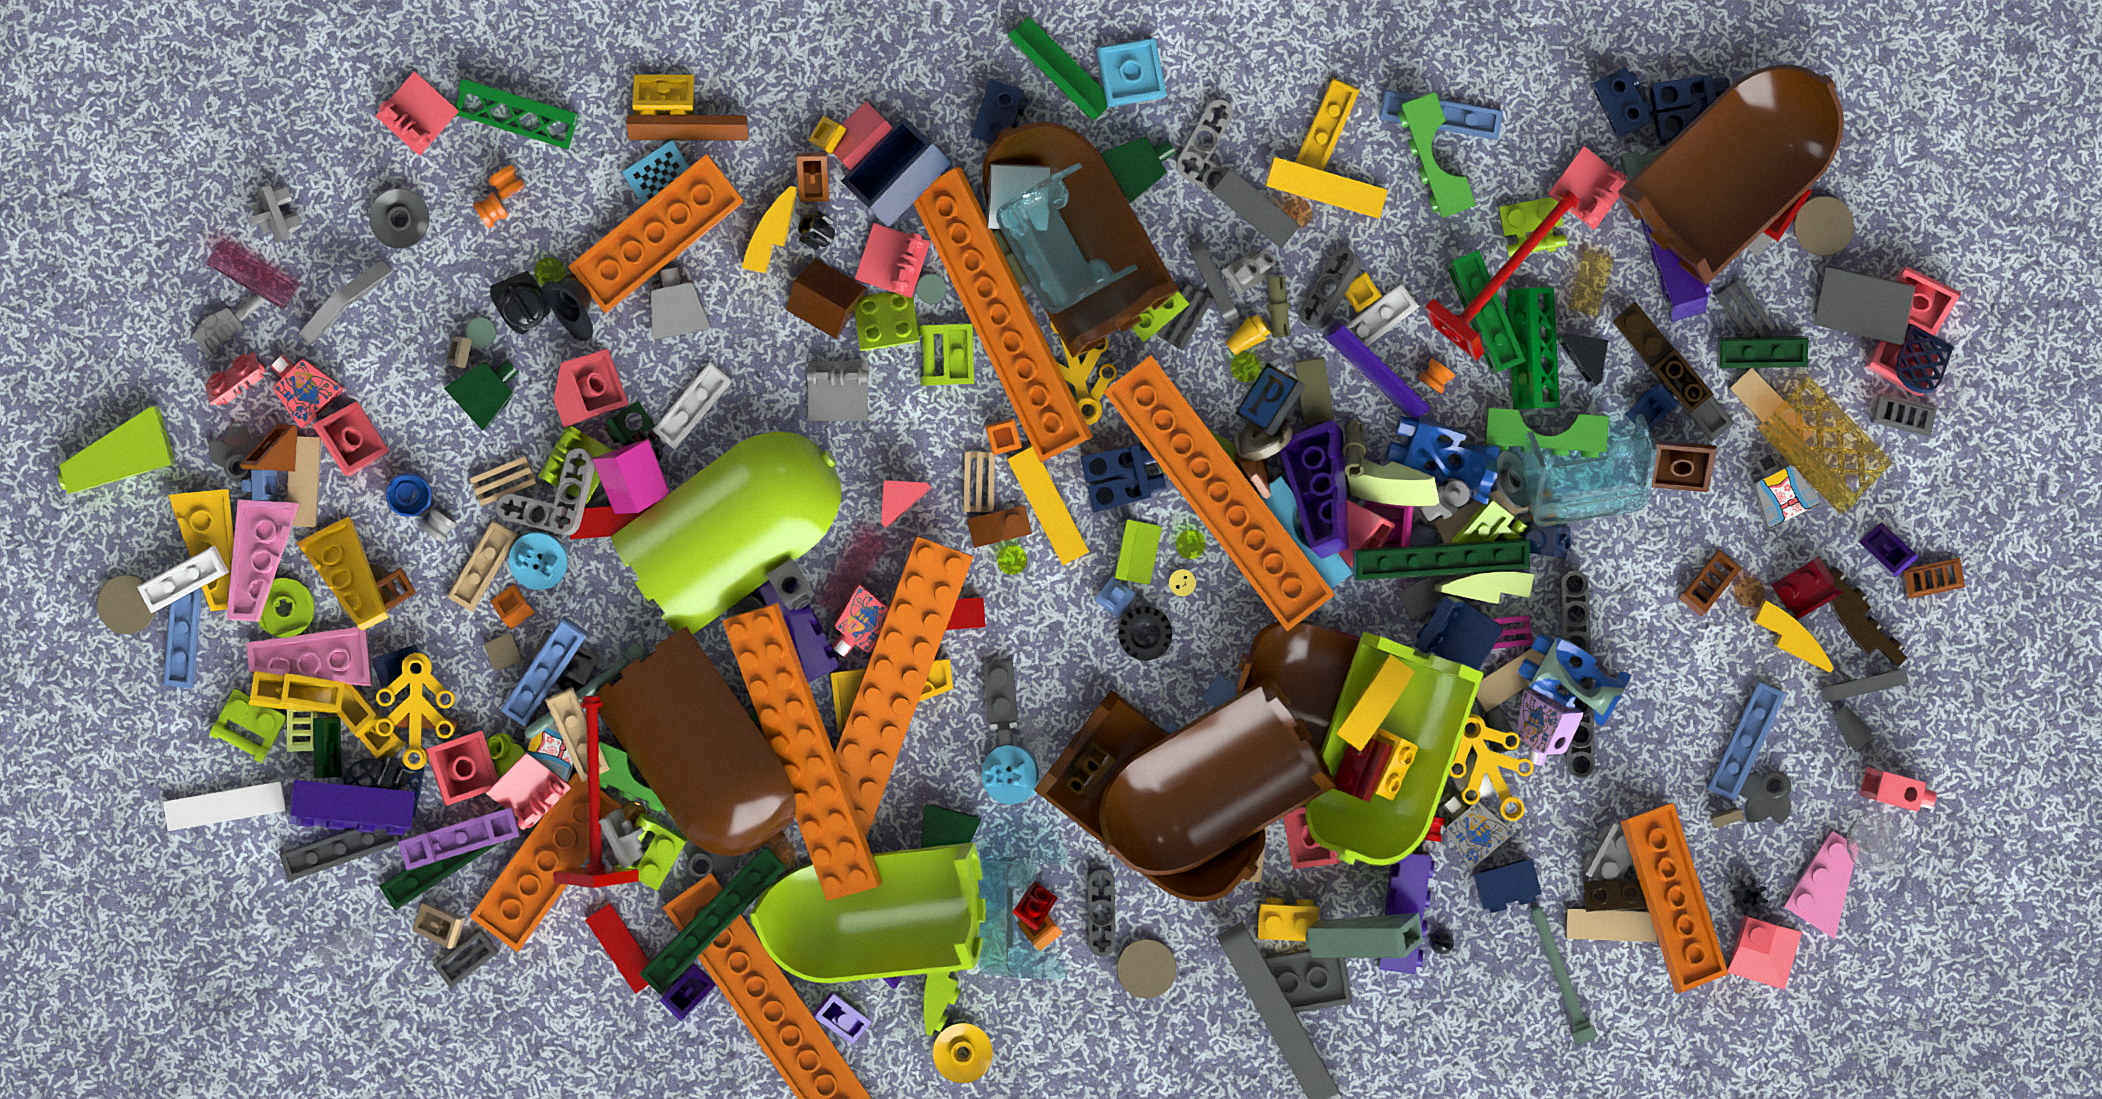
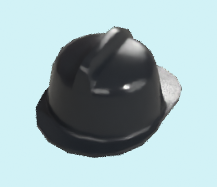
M528 271L490 286L492 301L505 323L513 331L521 335L537 326L550 314V306L544 299L540 286Z
M573 273L566 274L558 282L547 281L544 283L541 289L542 295L552 308L559 322L575 339L579 341L589 340L593 335V324L587 312L592 297L587 287Z

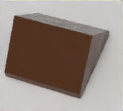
M815 258L794 281L786 311L838 340L867 287Z
M1653 440L1648 487L1708 492L1717 445Z

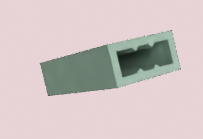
M1419 913L1317 920L1307 928L1306 932L1307 947L1311 949L1312 957L1405 958L1424 942Z

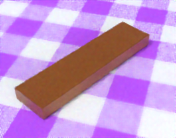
M627 115L626 125L629 140L749 141L748 119L746 115Z

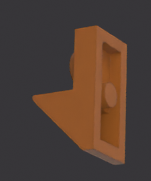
M1025 505L967 519L974 548L1032 534Z

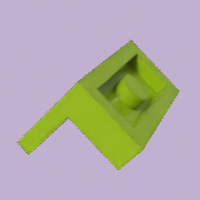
M1127 519L1115 575L1116 579L1146 585L1151 583L1162 530L1160 526Z

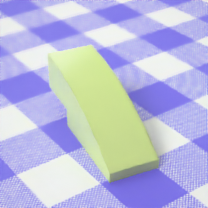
M1364 459V473L1361 476L1350 477L1347 474L1351 495L1361 499L1404 506H1435L1439 503L1435 478L1433 476L1394 461L1381 466Z
M1515 571L1467 573L1435 584L1434 591L1499 604L1501 592L1530 598L1534 574Z

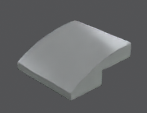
M990 163L987 187L989 201L986 218L988 228L1047 231L1050 201V166Z

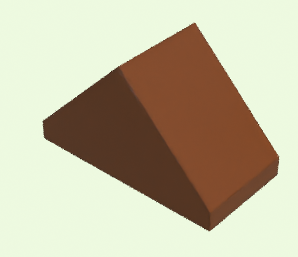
M796 153L799 202H829L828 153Z
M276 424L239 464L241 468L295 472L297 428L295 425Z

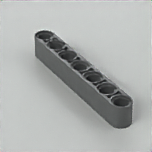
M1570 570L1562 575L1559 583L1561 636L1570 640L1571 637L1579 635L1584 641L1582 649L1591 654L1589 582L1584 573ZM1572 575H1577L1582 582L1581 588L1577 592H1570L1566 587V581ZM1578 605L1583 611V616L1581 620L1574 623L1568 619L1567 611L1571 606ZM1570 657V663L1573 666L1582 665V660L1579 657ZM1583 678L1580 681L1581 687L1591 689L1593 687L1592 678ZM1563 685V696L1569 695V690ZM1586 704L1585 709L1582 711L1583 717L1578 725L1586 728L1587 737L1582 742H1575L1572 739L1565 752L1567 770L1577 778H1586L1595 770L1593 708ZM1578 756H1585L1588 760V767L1583 772H1576L1573 769V761Z
M1243 921L1218 934L1216 937L1307 1098L1343 1099Z

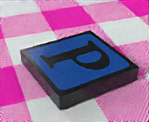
M1267 363L1235 414L1274 436L1306 385Z

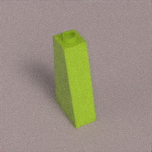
M158 406L147 408L60 464L61 472L57 473L61 489H66L67 494H75L175 465L176 462L160 408Z

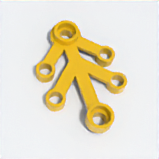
M1051 321L1050 324H1051L1052 330H1053L1056 334H1058L1056 328L1054 327V325H1053V323H1052V321ZM1104 337L1106 340L1104 349L1098 350L1094 348L1090 350L1082 364H1080L1078 356L1072 358L1062 341L1069 368L1057 362L1064 379L1075 387L1077 397H1073L1080 411L1085 404H1090L1093 407V413L1090 416H1085L1081 411L1087 425L1094 424L1100 419L1102 405L1099 400L1109 382L1114 380L1117 375V370L1112 364L1101 366L1099 370L1100 378L1089 394L1086 380L1101 353L1108 349L1109 343L1106 337ZM1106 367H1110L1114 371V375L1110 379H1106L1102 375V371Z
M418 652L408 655L403 660L402 674L387 688L379 690L376 695L379 705L389 706L395 701V695L410 683V696L388 717L380 719L376 723L375 729L380 736H389L393 733L395 726L410 712L409 747L403 753V762L408 768L413 770L422 768L428 761L426 749L422 746V713L436 727V733L439 737L449 738L455 731L454 723L445 719L423 696V684L437 696L436 702L441 708L451 707L456 700L455 694L451 690L445 689L431 674L432 663L425 654ZM416 662L421 665L422 670L420 673L412 671L411 665ZM382 692H388L391 695L390 702H383L381 700ZM442 694L450 695L451 702L449 704L442 703ZM381 722H388L390 724L389 732H383L380 729ZM446 723L450 726L449 734H443L440 731L441 724ZM415 752L420 756L418 763L410 761L409 756L411 753Z
M1470 713L1466 724L1474 723L1475 730L1472 733H1466L1464 729L1452 766L1460 763L1462 770L1460 773L1454 774L1451 766L1449 774L1454 778H1461L1465 775L1467 771L1465 761L1472 745L1477 758L1468 785L1461 791L1462 800L1470 805L1479 801V789L1486 771L1501 800L1499 804L1500 814L1509 821L1519 820L1525 811L1524 804L1518 797L1511 795L1496 765L1514 770L1520 776L1526 777L1533 772V763L1525 757L1516 759L1488 750L1483 739L1501 743L1506 749L1514 750L1519 746L1520 738L1513 731L1501 732L1488 728L1479 715ZM1507 736H1515L1516 741L1512 746L1506 745L1505 739ZM1522 762H1528L1529 769L1526 772L1519 771V765ZM1468 790L1476 792L1473 800L1466 799L1465 794ZM1514 802L1516 804L1515 811L1508 813L1506 805Z

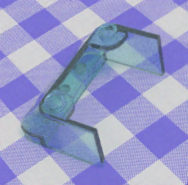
M1080 163L1048 177L1000 206L996 213L997 223L1043 307L1051 313H1059L1137 270L1136 265L1133 264L1114 274L1110 266L1102 259H1094L1086 263L1058 212L1059 209L1066 206L1069 200V193L1062 179L1081 169Z
M1643 414L1637 415L1634 436L1616 439L1609 448L1608 456L1553 464L1551 454L1540 450L1534 433L1527 432L1522 465L1530 513L1536 525L1551 526L1632 513L1641 510L1647 505L1657 447Z
M988 855L980 861L983 879L978 880L980 899L984 898L986 901V921L980 922L979 937H982L983 945L978 959V966L983 973L1019 979H1067L1068 969H1037V959L1032 951L1026 948H1013L1012 911L1013 888H1026L1032 885L1037 877V864H1067L1068 855Z

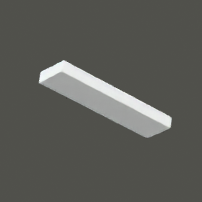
M282 781L163 802L168 831L287 811Z

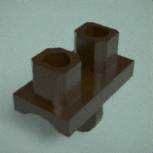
M1094 738L1064 775L1063 779L1067 781V787L1077 795L1084 794L1087 796L1118 756L1106 750Z

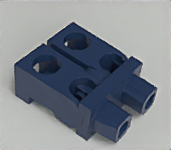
M1712 75L1650 84L1649 92L1654 112L1684 107L1682 110L1654 115L1658 143L1672 140L1716 100V97H1719L1730 87L1729 79L1713 78Z
M1135 445L1080 456L1086 483L1114 476L1116 479L1087 487L1093 513L1151 498V494L1158 493L1167 488L1163 473L1147 477L1144 465L1157 461L1145 446Z

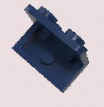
M1457 595L1441 597L1433 607L1432 612L1434 615L1429 624L1425 623L1417 634L1419 640L1415 647L1424 653L1434 652L1443 659L1460 663L1479 671L1501 636L1503 627Z

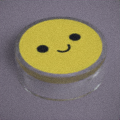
M1178 568L1169 575L1167 584L1174 596L1186 598L1196 591L1198 582L1196 575L1191 570Z

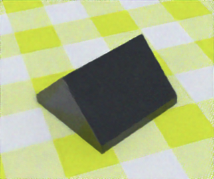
M1569 333L1559 336L1557 338L1558 342L1590 387L1599 385L1602 382L1608 340Z

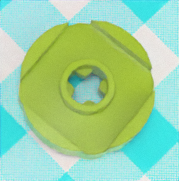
M290 578L274 579L258 624L266 632L281 638L301 634L314 619L316 605L311 591L299 580ZM282 599H285L287 603H292L293 608L290 609L289 616H285L283 612L278 613L277 607L281 606L280 601Z

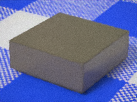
M453 335L446 360L447 365L466 369L472 339Z
M512 632L483 644L495 672L523 660Z
M1734 807L1712 814L1710 820L1712 827L1719 828L1744 820V816L1740 808Z

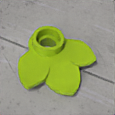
M497 733L487 741L498 779H500L525 754V750L521 745L515 744L512 737L507 733Z

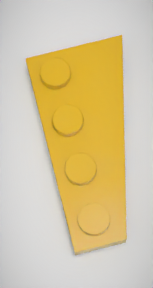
M229 489L167 495L190 558L212 546H216L229 572L201 588L210 611L227 610L234 546Z
M349 516L296 542L362 631L389 618L355 524Z
M950 658L934 660L918 702L954 688ZM865 668L832 671L830 673L838 732L843 729Z

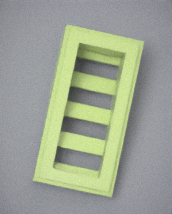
M287 710V752L314 751L313 718H319V712H311V717L295 718V712L308 711ZM295 724H311L310 730H295ZM295 736H310V742H295Z

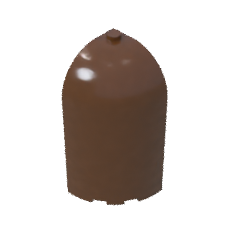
M1774 65L1747 74L1725 90L1618 191L1621 199L1635 220L1642 218L1652 230L1648 236L1664 252L1669 248L1681 259L1678 265L1707 285L1824 174L1833 161L1839 148L1844 128L1843 108L1835 91L1836 84L1829 76H1821L1808 68L1798 65Z
M1033 122L1017 128L1008 126L997 133L998 138L987 151L983 163L982 179L987 205L989 201L987 187L990 163L1050 166V201L1047 231L999 229L1072 358L1106 343L1104 337L1119 328L1123 333L1143 321L1140 317L1142 313L1151 307L1153 310H1158L1179 291L1103 158L1085 137L1075 130L1052 122Z
M1307 620L1300 621L1289 631H1286L1279 621L1271 623L1257 633L1249 653L1245 654L1242 652L1237 666V670L1242 671L1236 695L1270 676L1291 701V704L1287 707L1297 720L1302 717L1314 737L1309 742L1316 756H1318L1323 747L1360 637Z
M687 626L655 645L656 650L647 656L645 661L642 662L640 658H637L620 671L623 676L615 684L610 681L604 685L596 694L600 696V701L603 702V707H598V712L678 828L691 842L708 852L723 856L745 855L754 852L768 843L772 847L786 837L784 832L795 818L796 802L791 782L773 749Z
M1270 676L1139 752L1117 770L1106 786L1099 808V821L1104 836L1102 845L1110 856L1114 854L1124 865L1144 874L1170 875L1184 872L1207 862L1336 787L1323 755L1319 754L1316 756L1309 742L1310 739L1314 738L1302 717L1297 720L1287 707L1291 704V701Z
M1110 690L1083 727L1066 746L1056 762L1050 767L1034 791L1102 843L1104 836L1099 821V808L1109 781L1117 770L1130 758L1169 734L1113 690ZM1094 738H1096L1106 750L1116 754L1118 758L1087 796L1084 794L1077 795L1067 787V781L1063 777ZM1265 828L1193 869L1170 875L1141 874L1165 892L1184 900L1208 902L1220 899L1232 892L1242 879L1248 882L1259 867L1255 863L1264 850L1266 841Z

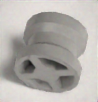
M433 507L430 511L429 519L422 522L419 527L444 544L447 540V533L450 529H455L457 522Z

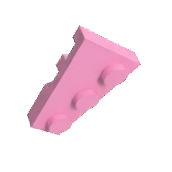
M1831 830L1783 907L1835 939L1858 847Z

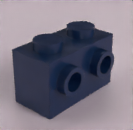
M1624 67L1591 85L1617 139L1653 121L1651 115L1654 114V111L1648 99L1641 98L1637 90L1641 86L1633 71L1628 72L1627 68Z
M990 79L971 138L992 145L998 138L997 133L1008 126L1017 128L1014 126L1017 115L1023 116L1028 103V99L1023 98L1024 90Z
M1531 857L1472 873L1481 907L1483 910L1489 909L1490 913L1507 909V903L1518 901L1519 905L1537 901L1536 895L1542 894Z

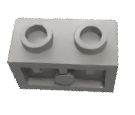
M1611 821L1610 825L1604 824L1596 838L1600 841L1595 852L1590 850L1582 863V866L1586 868L1584 874L1597 881L1622 880L1632 862L1622 826Z

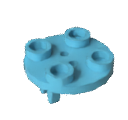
M539 531L526 532L515 541L509 552L508 563L511 573L520 584L529 589L545 590L552 588L562 580L567 571V547L549 533Z
M1005 745L996 748L988 754L982 766L981 777L984 788L991 798L1002 804L1013 805L1024 802L1029 797L1035 795L1034 789L1039 782V769L1034 754L1030 750L1020 746Z

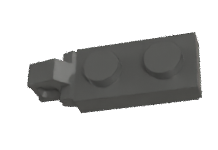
M1013 660L983 663L990 730L998 729L999 745L1011 744L1010 728H1017L1018 720Z

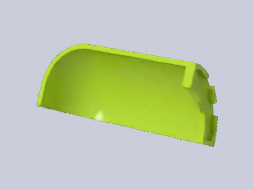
M768 432L750 437L729 449L611 536L613 545L625 567L631 565L639 580L635 584L649 602L651 599H654L664 611L661 614V618L675 632L687 626L693 635L769 579L766 576L768 573L790 559L793 561L798 559L814 547L826 534L837 515L841 502V482L834 466L837 464V461L829 450L823 451L810 439L796 433Z
M1363 632L1320 754L1323 755L1334 780L1349 742L1337 735L1336 732L1363 689L1369 684L1381 663L1390 654L1414 670L1415 673L1379 725V728L1418 746V750L1394 800L1391 801L1379 794L1373 793L1370 803L1338 790L1331 789L1306 804V821L1313 839L1320 846L1337 852L1336 859L1352 865L1355 859L1372 865H1388L1398 862L1411 854L1426 836L1484 673L1460 663L1420 653L1411 647Z
M972 842L872 853L882 884L876 888L826 901L813 863H809L788 872L773 882L762 893L750 912L751 924L756 928L763 947L778 965L789 973L808 981L837 983L975 969L983 945V939L979 937L980 922L986 921V901L984 898L980 899L978 880L983 879V874L975 843Z

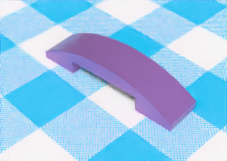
M510 807L398 841V845L407 871L521 835L513 809Z

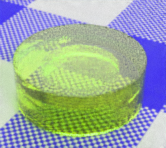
M546 257L536 264L534 270L535 278L541 285L547 281L558 282L565 276V268L559 260Z
M1242 352L1233 358L1230 369L1233 377L1238 381L1250 382L1259 375L1261 365L1259 359L1254 354Z
M1191 529L1185 530L1177 537L1176 549L1183 558L1196 559L1204 553L1206 541L1200 532Z
M1008 545L999 552L997 563L1004 573L1016 575L1025 569L1027 555L1021 547Z

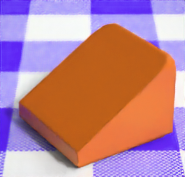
M1014 417L985 425L993 456L1022 448Z
M515 584L490 601L502 621L511 630L535 613Z
M1049 915L1045 917L1037 930H1034L1024 921H1020L1017 924L1039 951L1043 950L1063 933Z

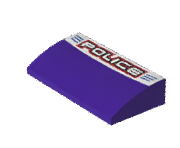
M1338 319L1321 336L1328 345L1403 416L1415 419L1431 408Z

